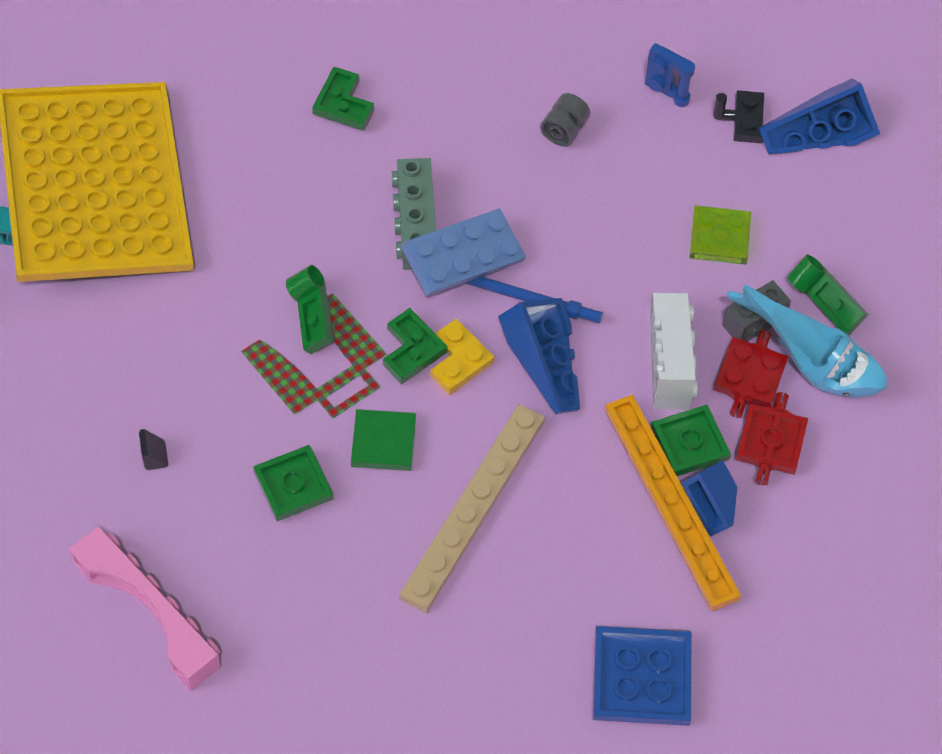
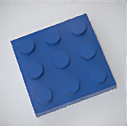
M596 626L593 720L690 726L692 632Z

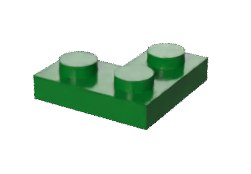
M333 66L312 106V113L364 130L374 111V103L352 96L359 83V74Z
M408 308L387 323V330L402 346L383 358V366L401 385L447 353V345L411 308Z

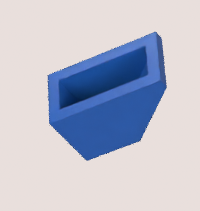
M723 460L681 482L710 537L733 526L738 487Z

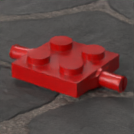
M761 330L756 344L732 337L713 389L735 400L730 411L732 417L735 416L736 410L739 408L736 418H741L746 404L762 407H771L789 356L767 348L772 336L769 331H767L766 337L763 340L766 330Z
M783 392L776 394L774 407L749 405L736 456L737 461L759 467L755 482L760 485L762 475H764L763 486L768 485L771 470L795 475L809 419L794 415L786 410L789 395L784 393L781 403Z

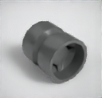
M564 93L558 98L552 110L548 112L541 122V132L552 143L559 146H568L573 142L579 129L584 126L590 117V108L580 97Z

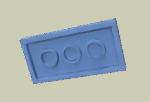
M500 208L410 239L401 245V249L427 297L523 262L526 258Z

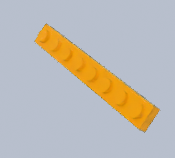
M633 394L605 404V412L711 612L740 601L741 594Z

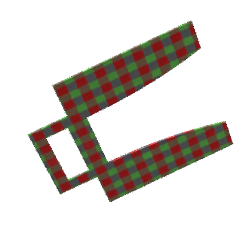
M333 293L328 295L333 341L352 366L322 386L316 388L289 360L260 339L241 351L294 415L317 400L328 414L335 418L381 387L365 368L387 354ZM361 376L368 386L336 407L328 401L327 396L356 377Z

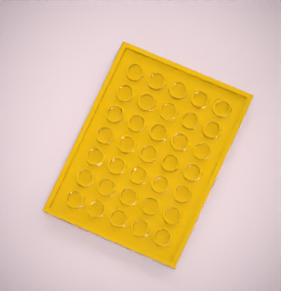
M166 82L0 89V132L17 282L193 271L194 263Z

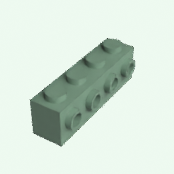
M431 158L397 159V171H392V188H398V194H393L394 211H399L400 217L394 218L395 235H401V241H396L397 259H402L403 270H410L412 268L401 249V245L405 241L436 231Z

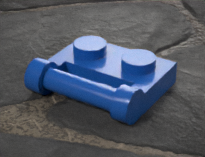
M654 43L649 50L645 85L654 91L669 96L673 99L675 105L679 107L687 106L690 102L689 86L691 77L695 73V64L679 54ZM677 70L680 75L678 86L675 84Z

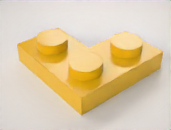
M457 318L435 333L447 345L449 357L432 368L430 376L449 396L494 363L495 357Z

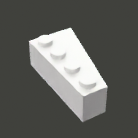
M653 293L650 313L654 409L690 410L692 399H697L698 390L695 377L696 355H693L695 330H691V322L694 320V306L689 305L688 293Z

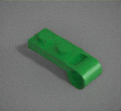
M806 254L787 275V279L796 289L807 293L840 330L849 335L869 315L837 279L816 258L809 254Z
M309 265L287 278L286 288L290 296L298 303L303 350L312 354L333 342L324 277L317 267Z

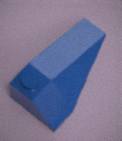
M853 78L825 90L758 128L768 154L796 152L813 148L824 149L841 145H857L880 134L862 83Z
M562 298L519 302L499 315L498 318L508 345L554 413L562 414L580 410L577 376L572 371L571 362L575 359L574 349L570 348L569 336L573 334L572 324Z

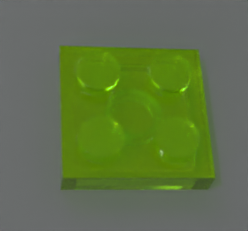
M695 205L689 258L747 265L751 211Z

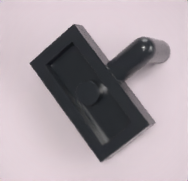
M737 90L735 110L725 109L727 95L718 93L716 95L713 116L717 120L734 121L733 141L761 143L762 137L758 128L763 126L764 93Z

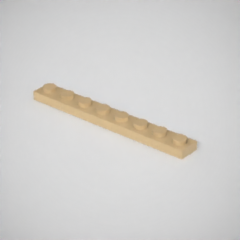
M518 404L399 594V600L426 614L428 613L545 423V416Z

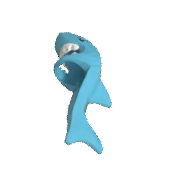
M748 285L743 286L744 293L727 292V297L730 300L759 314L772 325L779 335L777 341L786 347L800 372L819 390L842 397L858 398L876 395L887 388V377L882 367L869 353L861 349L848 333L838 328H830L802 313L785 307Z

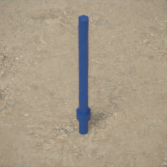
M485 277L465 283L525 302L555 299ZM563 301L569 318L577 320L579 317L601 323L603 312L583 307L582 303L577 301Z

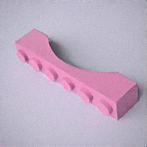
M99 526L69 548L72 562L91 583L107 585L125 591L139 599L152 611L161 623L167 637L170 668L192 691L221 667L218 656L220 650L211 639L208 638L205 641L201 637L199 627L190 617L185 619L178 612L180 608L171 596L164 597L160 593V586L150 574L145 576L139 570L140 565L134 556L130 553L125 555L119 549L121 545L111 532L105 534Z

